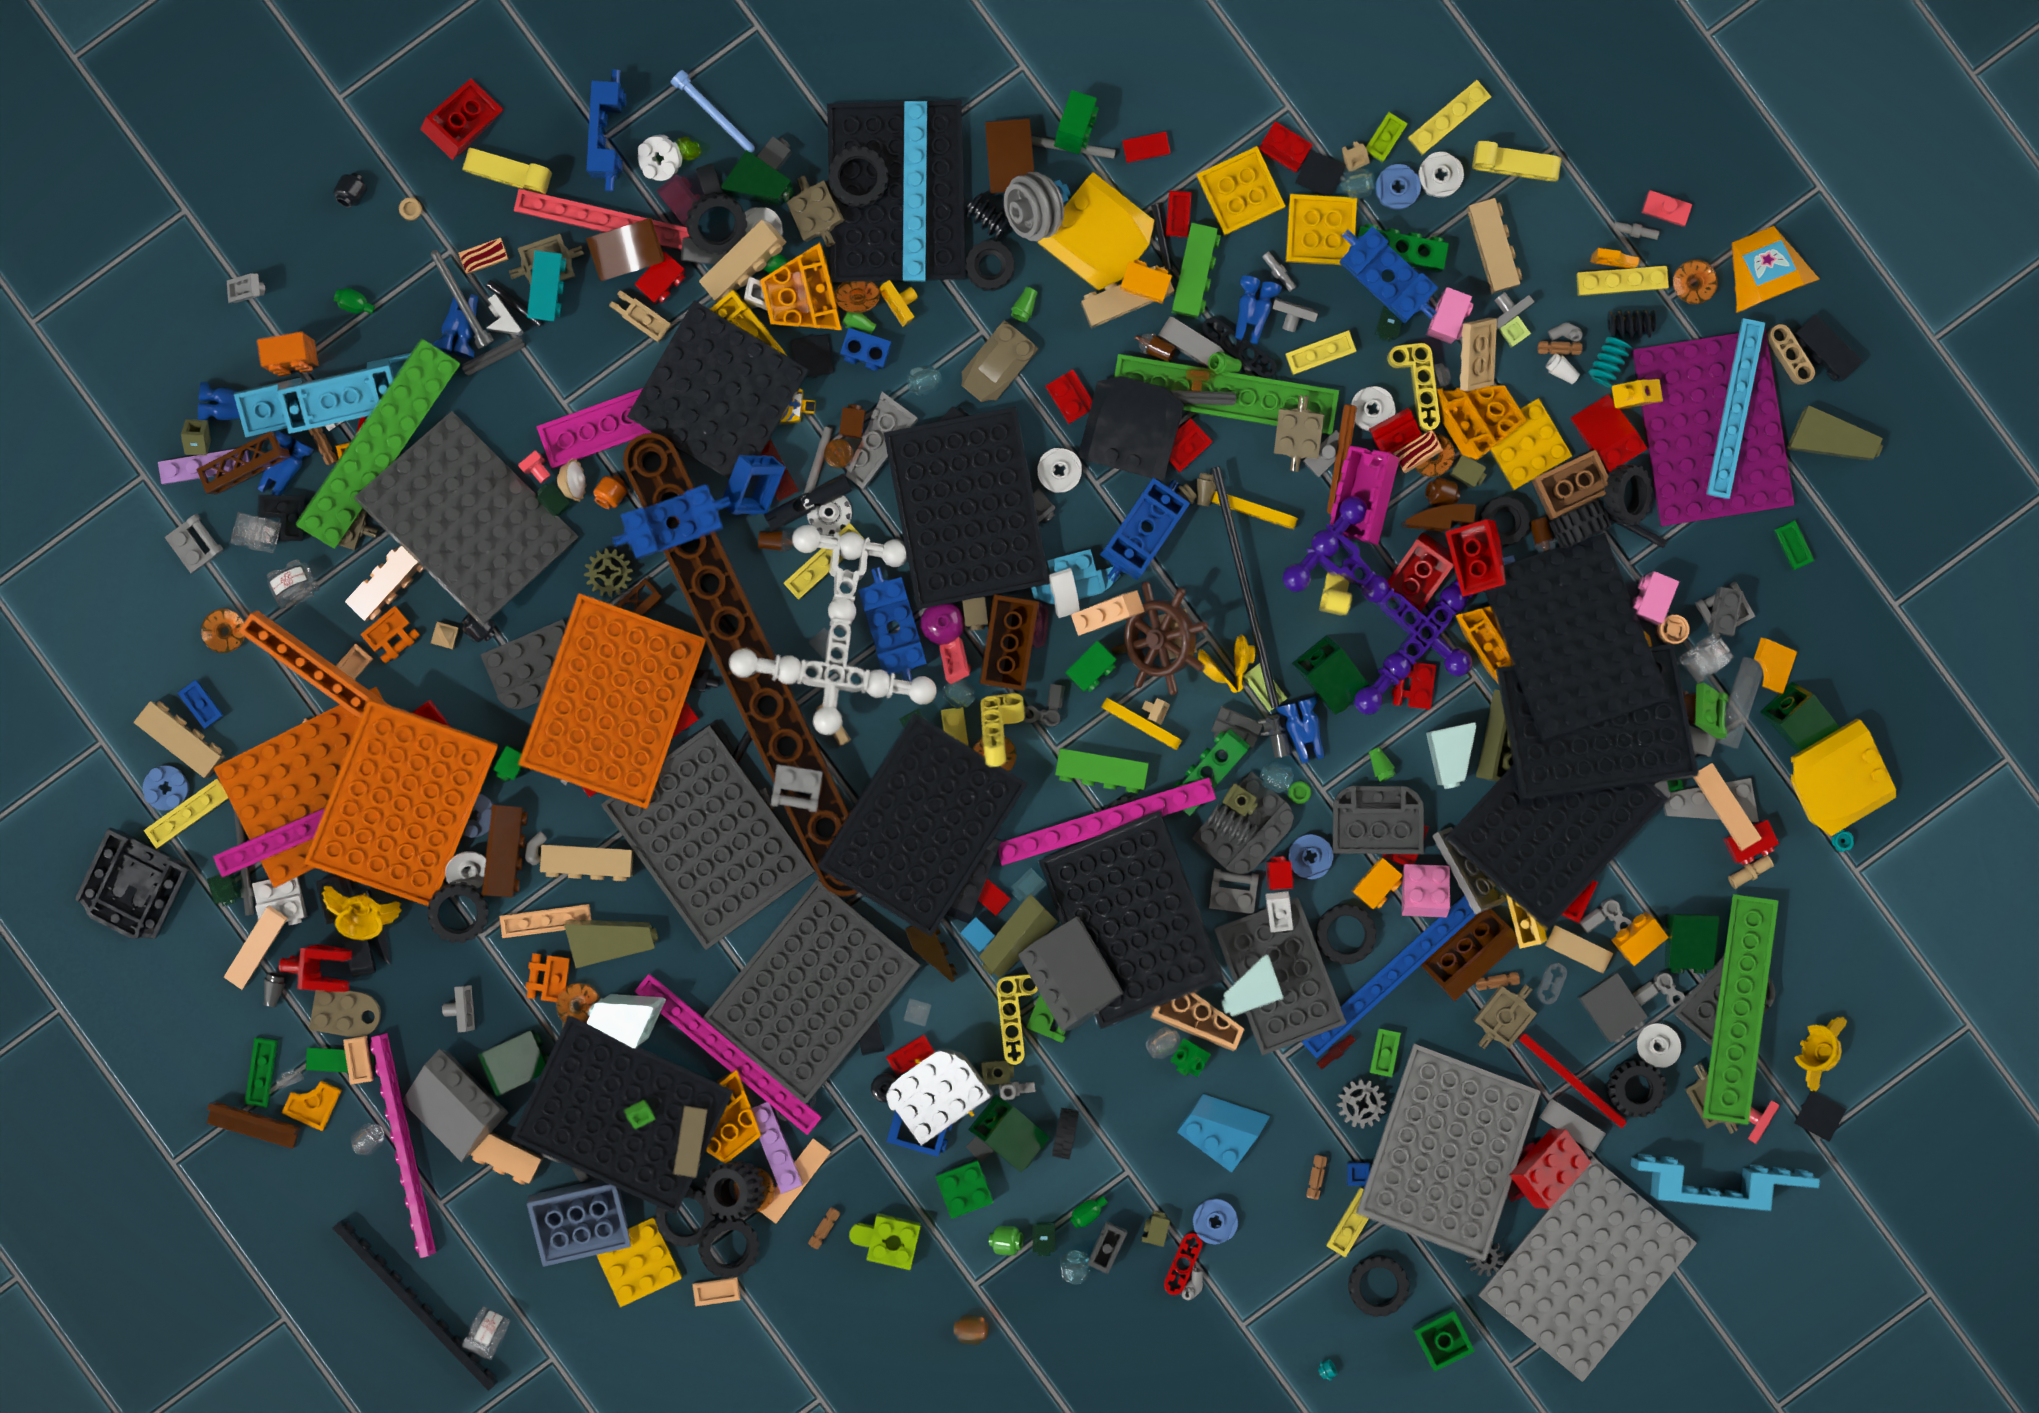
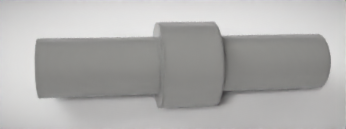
M1615 222L1613 227L1614 231L1628 233L1631 237L1636 238L1642 236L1657 240L1659 231L1643 228L1642 225L1635 223L1629 225Z
M1270 252L1262 256L1273 270L1271 273L1276 279H1280L1289 292L1297 287L1286 274L1287 270L1282 264L1279 265Z

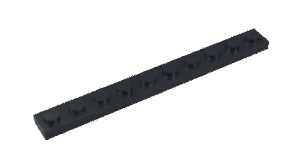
M341 1220L332 1228L487 1391L498 1382L495 1379L497 1377L496 1374L489 1367L486 1369L480 1363V1357L475 1352H469L464 1347L465 1342L458 1335L454 1336L448 1330L450 1327L443 1319L440 1318L438 1320L434 1316L433 1308L428 1303H422L417 1298L419 1296L418 1293L411 1286L407 1287L402 1282L403 1278L396 1270L391 1271L386 1266L387 1261L379 1253L376 1255L370 1249L372 1247L371 1244L364 1237L360 1238L355 1233L356 1229L350 1222Z

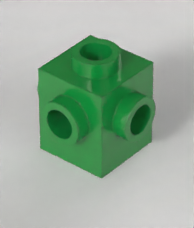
M1183 1038L1170 1062L1178 1066L1176 1071L1188 1076L1190 1073L1198 1077L1211 1054Z

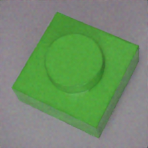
M645 1100L624 1110L635 1129L655 1119L652 1110Z

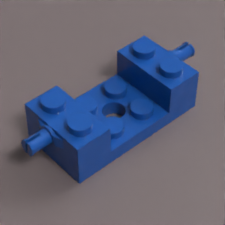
M611 70V82L591 81L586 171L591 178L606 179L605 191L614 192V181L618 179V174L623 171V160L618 156L615 149H606V137H604L603 128H607L608 122L605 112L622 113V106L626 107L627 94L624 93V89L621 88L620 84L621 70Z
M1373 226L1358 238L1349 229L1346 230L1342 237L1351 246L1339 263L1404 324L1420 310L1430 319L1437 313L1427 303L1438 287L1423 273L1419 274L1401 258L1387 244L1389 241ZM1389 270L1393 273L1394 279L1392 282L1383 281L1381 277L1383 271Z
M1152 478L1116 533L1100 555L1114 566L1107 575V578L1110 579L1115 573L1110 581L1115 582L1121 572L1127 573L1135 580H1138L1190 503L1175 493L1180 486L1178 482L1175 484V480H1172L1169 486L1166 487L1155 478ZM1149 522L1152 525V532H1144L1141 529V523Z
M706 484L686 491L684 495L656 505L630 511L621 515L625 526V533L612 537L615 547L628 542L633 548L635 557L639 560L723 530L719 509L731 506L729 497L727 496L715 501L709 486ZM672 516L678 517L680 521L676 529H670L667 526V520Z
M878 567L876 568L878 577L875 569L871 570L875 583L858 590L871 630L881 670L889 675L891 673L902 674L904 681H908V677L909 682H911L913 679L910 671L927 665L902 577L893 580H883L881 569ZM891 621H896L900 626L896 634H890L887 631V624Z

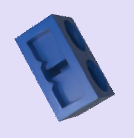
M848 328L840 354L846 362L857 364V361L865 363V368L878 371V368L884 370L892 343L891 341ZM852 342H858L861 344V349L857 353H852L848 350L849 345ZM873 349H880L882 357L878 360H873L870 357V352Z

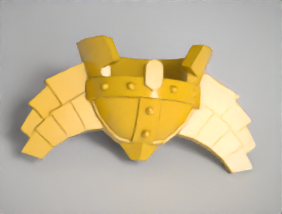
M324 886L325 891L322 892L324 896L323 901L327 905V909L337 915L335 919L337 930L345 937L355 940L372 939L379 935L382 931V925L393 923L402 911L399 908L402 905L401 903L394 901L389 904H377L366 893L348 898L335 891L332 886Z
M1844 1017L1832 1019L1826 1027L1821 1025L1807 1026L1810 1036L1805 1041L1802 1040L1800 1042V1045L1803 1046L1802 1054L1794 1058L1798 1065L1807 1070V1087L1811 1091L1817 1092L1822 1072L1830 1070L1840 1060L1842 1049L1837 1036L1846 1026L1847 1020Z

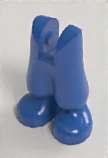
M1241 276L1240 284L1245 293L1239 300L1235 338L1242 340L1246 331V325L1250 324L1254 326L1250 343L1258 344L1263 327L1272 309L1270 299L1279 295L1282 287L1274 282H1263L1260 288L1259 299L1256 300L1255 296L1260 280L1252 276Z
M471 294L468 304L476 317L478 296ZM453 296L448 314L441 327L442 338L435 341L433 345L444 353L451 354L454 336L458 335L453 351L454 354L473 359L475 351L469 345V340L474 337V332Z
M201 382L199 401H217L218 404L198 403V420H208L210 416H214L218 420L240 419L234 397V392L239 391L225 387L213 390L209 383Z
M276 430L274 434L280 448L290 451L293 446V453L290 455V458L265 470L257 489L263 493L266 492L274 480L276 484L271 495H282L291 479L301 468L303 457L311 455L314 449L296 438Z
M1316 695L1298 700V705L1303 715L1302 719L1299 718L1296 702H1289L1276 707L1277 712L1288 719L1286 727L1302 764L1309 763L1308 753L1305 749V746L1313 744L1317 760L1324 758L1319 718L1313 711V708L1318 703Z

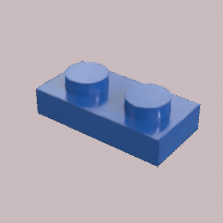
M194 680L178 692V695L204 729H207L224 716L198 680Z

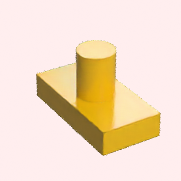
M890 280L883 283L879 288V292L903 327L908 325L913 320L914 315L907 305L918 298L915 290L910 287L899 294Z

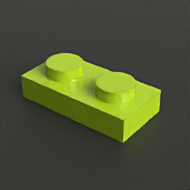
M1388 112L1366 146L1367 153L1383 163L1407 123Z

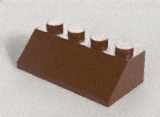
M993 595L979 684L1025 691L1039 602Z
M492 805L482 895L515 897V893H519L520 879H517L518 870H522L523 857L519 856L520 848H524L525 835H522L523 826L527 825L528 812H524L525 807Z
M1492 909L1476 914L1424 961L1421 966L1455 1002L1518 944L1517 936L1508 924Z

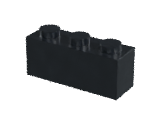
M1816 314L1812 315L1793 334L1802 350L1806 349L1811 354L1810 359L1816 365H1822L1827 370V376L1835 382L1838 381L1840 383L1844 381L1863 362Z

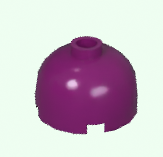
M954 603L928 607L924 610L921 617V629L924 636L937 645H945L955 641L962 635L965 628V617L961 609Z

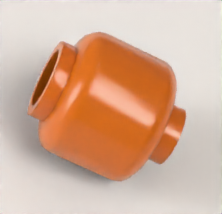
M613 475V477L604 476L593 491L595 502L605 509L616 508L627 494V490L623 485L625 482L616 475Z

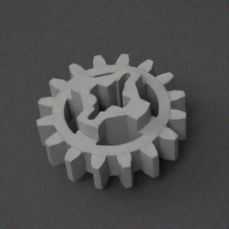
M1359 1079L1357 1085L1350 1081L1351 1087L1348 1089L1343 1086L1342 1088L1345 1093L1338 1094L1342 1102H1338L1337 1106L1343 1108L1338 1113L1339 1115H1346L1344 1118L1346 1123L1352 1120V1127H1355L1357 1123H1360L1362 1129L1365 1127V1123L1372 1127V1120L1380 1121L1378 1114L1385 1113L1381 1106L1386 1105V1101L1380 1100L1384 1093H1377L1379 1086L1371 1087L1370 1080L1363 1084L1362 1079ZM1362 1089L1359 1094L1355 1096L1350 1095L1353 1091ZM1370 1092L1375 1096L1376 1104L1371 1103L1369 1098ZM1362 1098H1364V1102H1366L1367 1105L1366 1107L1362 1106L1361 1109H1359V1106L1356 1104L1357 1100L1361 1101ZM1347 1103L1352 1105L1354 1109L1353 1115L1348 1112ZM1369 1111L1372 1112L1370 1116L1362 1118L1363 1114Z

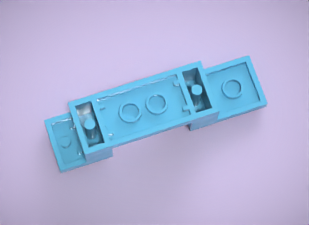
M411 353L367 362V369L302 383L301 378L234 392L245 437L285 428L288 429L290 434L369 416Z
M1638 1154V1157H1631V1166L1633 1168L1652 1172L1650 1195L1658 1200L1771 1211L1773 1184L1819 1188L1820 1179L1814 1177L1813 1173L1808 1172V1170L1795 1169V1172L1791 1173L1790 1170L1781 1167H1772V1171H1770L1768 1168H1764V1166L1750 1165V1168H1743L1741 1193L1737 1190L1725 1189V1193H1720L1721 1191L1709 1187H1703L1702 1191H1698L1694 1186L1682 1185L1684 1165L1678 1163V1159L1660 1156V1160L1655 1159L1656 1157L1648 1154Z

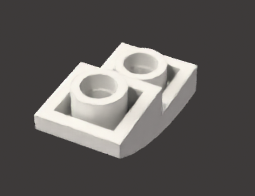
M1069 568L1050 574V587L1054 596L1055 610L1058 618L1079 612V601L1072 570Z

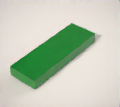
M254 1037L244 1104L268 1107L278 1040Z
M307 1047L306 1070L348 1073L345 1049ZM369 1051L372 1072L374 1074L375 1055L372 1051Z

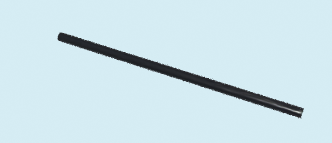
M1220 466L1211 468L1271 708L1279 707Z

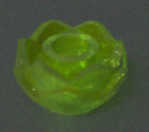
M689 137L677 139L676 144L683 159L691 161L701 155L702 149L698 142H692Z

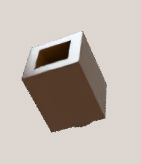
M848 404V408L843 407L839 429L840 436L862 439L866 415L865 410H861L862 406Z

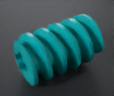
M1607 337L1605 342L1608 345H1602L1601 350L1604 353L1597 354V358L1600 361L1593 362V366L1596 369H1590L1589 374L1597 383L1612 388V385L1608 382L1609 379H1617L1612 373L1621 372L1617 364H1625L1621 356H1629L1625 348H1633L1620 339Z

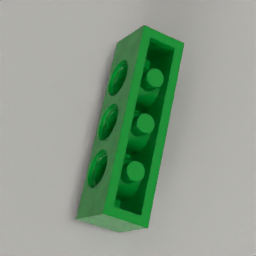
M1365 224L1364 227L1360 226L1357 238L1364 235L1372 226L1376 230L1378 226ZM1387 228L1386 231L1377 230L1389 241L1387 244L1411 267L1436 272L1444 270L1449 243L1444 242L1443 238L1431 237L1430 239L1422 238L1421 234L1412 232L1404 235L1400 234L1399 230ZM1396 243H1405L1407 251L1404 253L1397 251ZM1418 247H1427L1429 256H1420Z
M1230 728L1226 733L1221 731L1213 740L1216 743L1212 749L1207 747L1199 756L1202 761L1197 766L1192 764L1185 772V775L1188 777L1183 782L1178 780L1172 789L1210 778L1214 789L1246 753L1250 745ZM1217 750H1225L1228 758L1221 759L1217 755ZM1203 767H1211L1214 774L1206 775L1203 772ZM1199 805L1184 809L1183 811L1190 816Z

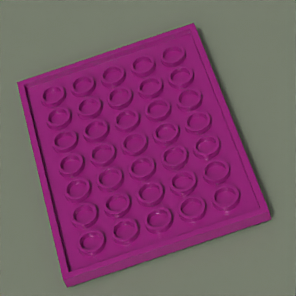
M1766 329L1763 332L1730 499L1706 495L1739 333L1632 350L1636 381L1660 379L1663 402L1641 406L1660 527L1794 506ZM1646 387L1645 393L1647 396L1649 395L1648 387Z

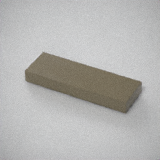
M690 1106L684 1107L674 1174L697 1177L707 1109Z

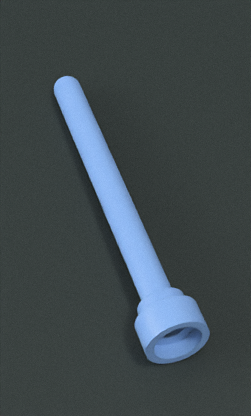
M684 70L679 71L670 83L676 89H684L745 150L752 153L755 150L754 145L690 84L689 75Z

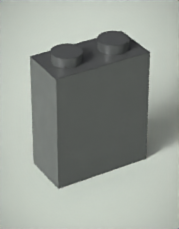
M1613 972L1577 997L1609 1043L1614 1041L1616 1044L1626 1038V1032L1631 1029L1635 1031L1645 1024L1644 1020L1648 1018L1616 972Z

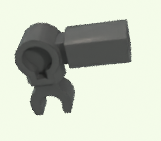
M1050 684L1047 701L1049 710L1042 709V711H1038L1033 706H1027V710L1034 712V717L1032 719L1025 718L1024 721L1034 723L1038 720L1043 725L1057 726L1061 721V715L1058 711L1059 708H1062L1065 686Z
M1276 714L1260 719L1258 724H1263L1264 726L1261 736L1271 735L1275 758L1290 755L1291 750L1287 732H1284L1286 728L1285 717L1281 714Z

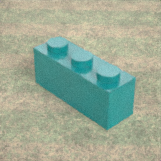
M534 251L527 318L555 321L556 317H560L561 303H557L558 294H563L564 281H560L561 272H565L566 259L563 258V253Z

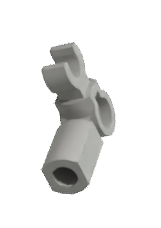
M1609 898L1603 900L1600 909L1596 908L1582 918L1580 925L1588 934L1606 921V917L1610 921H1614V929L1617 932L1621 930L1620 924L1622 922H1626L1628 926L1632 922L1630 919L1622 916L1623 911L1620 909L1619 903Z
M1665 972L1656 973L1653 982L1649 981L1632 993L1640 1007L1659 994V990L1667 995V1003L1672 1007L1676 1006L1673 1002L1675 995H1678L1681 1000L1685 999L1684 994L1675 989L1676 985L1672 977Z
M1018 1081L999 1084L1000 1098L1004 1100L1014 1099L1015 1096H1020V1093L1035 1092L1034 1082L1019 1084Z

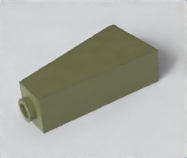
M1808 405L1804 407L1786 448L1793 451L1869 461L1879 456L1883 445L1880 444L1883 438Z
M1030 894L979 956L984 962L982 967L989 975L994 973L1001 978L1020 959L1018 954L1042 938L1058 921Z
M570 919L566 920L564 925L576 968L655 949L656 941H659L656 928H652L650 922Z

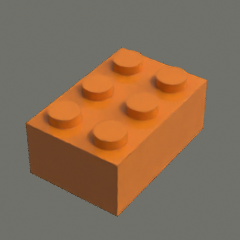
M303 332L257 340L261 366L269 370V372L277 374L278 377L291 375V371L299 370L300 373L311 372L313 367H319L315 341Z

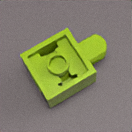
M877 1213L874 1226L856 1223L852 1226L849 1237L852 1243L869 1247L866 1260L911 1270L921 1223Z

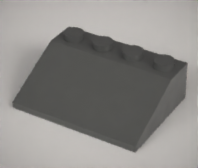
M1079 916L1035 941L1018 954L1061 1031L1077 1029L1123 994Z
M439 1049L423 1066L402 1100L461 1162L468 1158L509 1113L450 1052Z

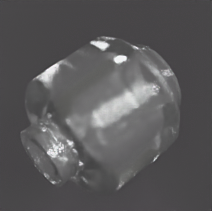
M1163 1026L1148 1035L1147 1042L1145 1043L1146 1048L1153 1058L1157 1057L1160 1060H1164L1178 1050L1180 1037L1174 1029L1171 1031L1168 1027Z
M363 1123L351 1135L353 1151L359 1155H373L384 1144L385 1134L383 1129L376 1123Z

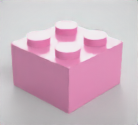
M1446 287L1441 293L1435 309L1437 313L1432 317L1426 335L1450 344L1455 340H1459L1462 336V322L1470 315L1473 308V303H1470L1472 296Z
M1657 572L1648 573L1645 577L1642 576L1637 587L1640 589L1637 597L1632 599L1633 608L1638 619L1653 625L1662 624L1679 581Z
M1404 864L1402 871V916L1447 917L1450 910V866Z

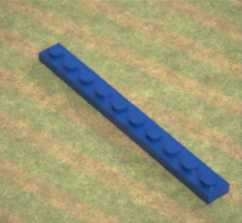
M1463 895L1450 906L1447 917H1438L1340 1006L1346 1021L1345 1025L1301 1041L1316 1059L1475 916L1466 896Z

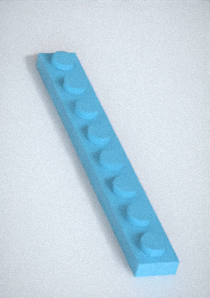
M904 101L903 281L925 282L927 101Z
M1745 318L1741 320L1706 495L1730 499L1765 327L1764 322Z

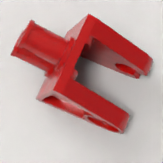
M323 944L307 946L300 949V956L291 955L289 959L281 958L279 971L298 973L297 989L348 992L349 981L321 976L320 959L347 961V959H351L352 950Z

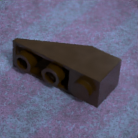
M913 925L905 928L913 950L952 983L955 982L954 976L958 974L954 964L948 963L946 955H949V951L945 942L940 943L937 936L941 934L939 926L932 936L927 935Z

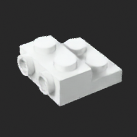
M298 877L277 888L273 887L270 879L252 883L257 903L255 907L258 920L269 905L286 916L289 925L302 923L301 918L307 917Z

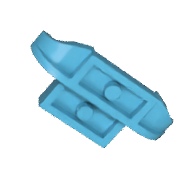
M1091 549L1047 560L1050 574L1069 568L1072 570L1078 600L1102 594L1115 583L1110 581L1115 573L1110 579L1107 578L1113 567L1096 571ZM1050 584L1031 588L1035 600L1055 604Z

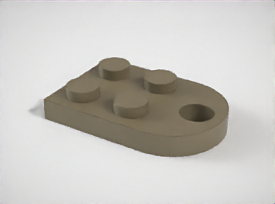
M316 990L309 1030L354 1038L367 1036L378 1027L381 1019V1010L377 1001L366 993L351 990L348 992ZM367 1010L372 1011L375 1015L372 1023H366L363 1020V1014Z

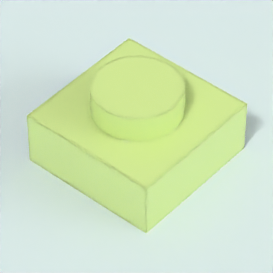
M1519 316L1499 329L1511 348L1531 334Z

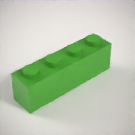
M1191 223L1171 313L1198 319L1199 313H1204L1206 301L1202 300L1204 291H1209L1211 279L1207 278L1209 270H1213L1216 257L1212 256L1213 248L1218 249L1221 235H1217L1218 228Z
M1059 749L1055 775L1060 776V781L1072 782L1073 778L1081 779V784L1094 786L1095 782L1104 783L1103 788L1117 790V786L1126 787V792L1139 794V789L1144 790L1149 763Z

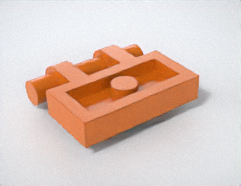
M397 606L391 608L360 634L375 652L381 647L385 649L386 652L380 657L385 664L391 659L395 660L399 656V652L405 647L413 645L415 643L414 640L420 636L415 628L410 633L404 630L410 622ZM398 634L402 639L392 647L389 641Z
M532 953V960L528 965V969H530L529 981L526 982L525 989H527L526 998L535 999L537 990L542 991L541 1000L557 1002L563 990L566 992L571 958L547 955L546 964L540 963L541 954ZM539 970L545 971L543 984L537 983Z

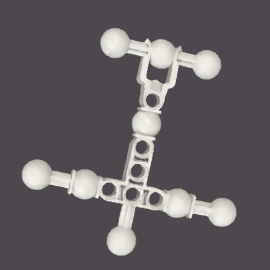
M810 525L798 527L792 536L793 544L798 551L811 553L817 548L833 550L829 573L834 577V597L828 607V615L831 619L829 625L831 628L828 632L824 663L816 661L805 663V660L800 662L793 656L780 658V655L776 656L775 661L759 659L752 651L739 649L731 655L729 660L732 672L740 677H748L754 672L773 674L772 680L775 681L777 678L785 684H793L795 682L800 684L803 682L809 686L825 688L823 707L818 709L813 718L816 730L824 735L836 733L842 724V717L836 710L838 690L858 692L861 690L862 693L867 692L875 698L886 695L887 698H890L892 693L909 695L918 704L932 702L937 690L935 683L928 677H917L908 682L895 680V673L889 675L883 670L869 672L870 670L864 671L860 668L846 666L851 634L850 626L856 616V607L853 603L855 597L853 595L856 591L858 580H861L866 572L867 557H880L891 567L902 566L908 560L905 543L899 539H891L885 544L871 543L869 537L863 540L859 534L854 532H847L841 536L836 532L834 536L819 534L818 530ZM839 554L847 560H855L860 557L858 571L851 572L848 569L843 571V569L839 568ZM847 585L851 593H842L840 586ZM834 629H842L845 636L842 638L837 637L834 634ZM831 651H839L842 658L834 659L831 656ZM814 669L817 677H808L805 670ZM835 672L838 674L839 680L831 681L828 673ZM853 675L858 676L861 679V684H853L850 677Z

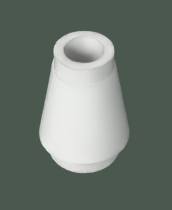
M1554 354L1546 364L1550 374L1570 384L1575 383L1580 376V373L1563 355Z

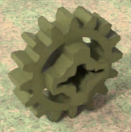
M605 548L604 554L596 551L597 558L589 557L592 564H585L589 572L584 573V576L590 577L587 585L593 584L592 591L600 590V596H604L608 592L609 597H613V592L615 591L618 595H621L620 589L622 587L628 589L625 583L633 581L632 578L628 577V574L634 572L633 569H628L627 567L631 564V561L624 562L626 555L621 554L617 556L618 550L614 549L612 554H610L608 548ZM612 558L618 560L622 567L614 566ZM603 560L602 566L599 569H595L596 565ZM607 567L612 571L618 572L611 574L610 579L605 575L599 574L606 572ZM623 576L621 582L615 586V581L618 577ZM595 578H601L605 582L606 588L600 586Z

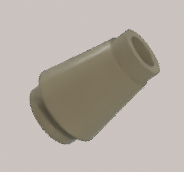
M1200 473L1199 478H1197L1198 505L1210 506L1216 490L1213 474Z

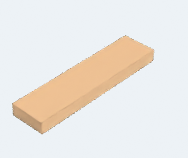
M1713 763L1699 770V775L1693 778L1740 850L1743 851L1761 840L1762 838Z
M590 905L499 916L502 938L565 930L566 920H591Z
M269 905L229 967L224 978L241 990L244 989L288 918Z
M813 1138L794 1162L803 1185L781 1194L777 1185L774 1192L771 1193L773 1195L771 1203L769 1202L765 1209L759 1211L774 1223H777L831 1151Z

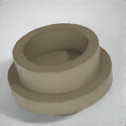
M1187 484L1180 485L1178 487L1180 492L1177 494L1192 505L1197 495Z

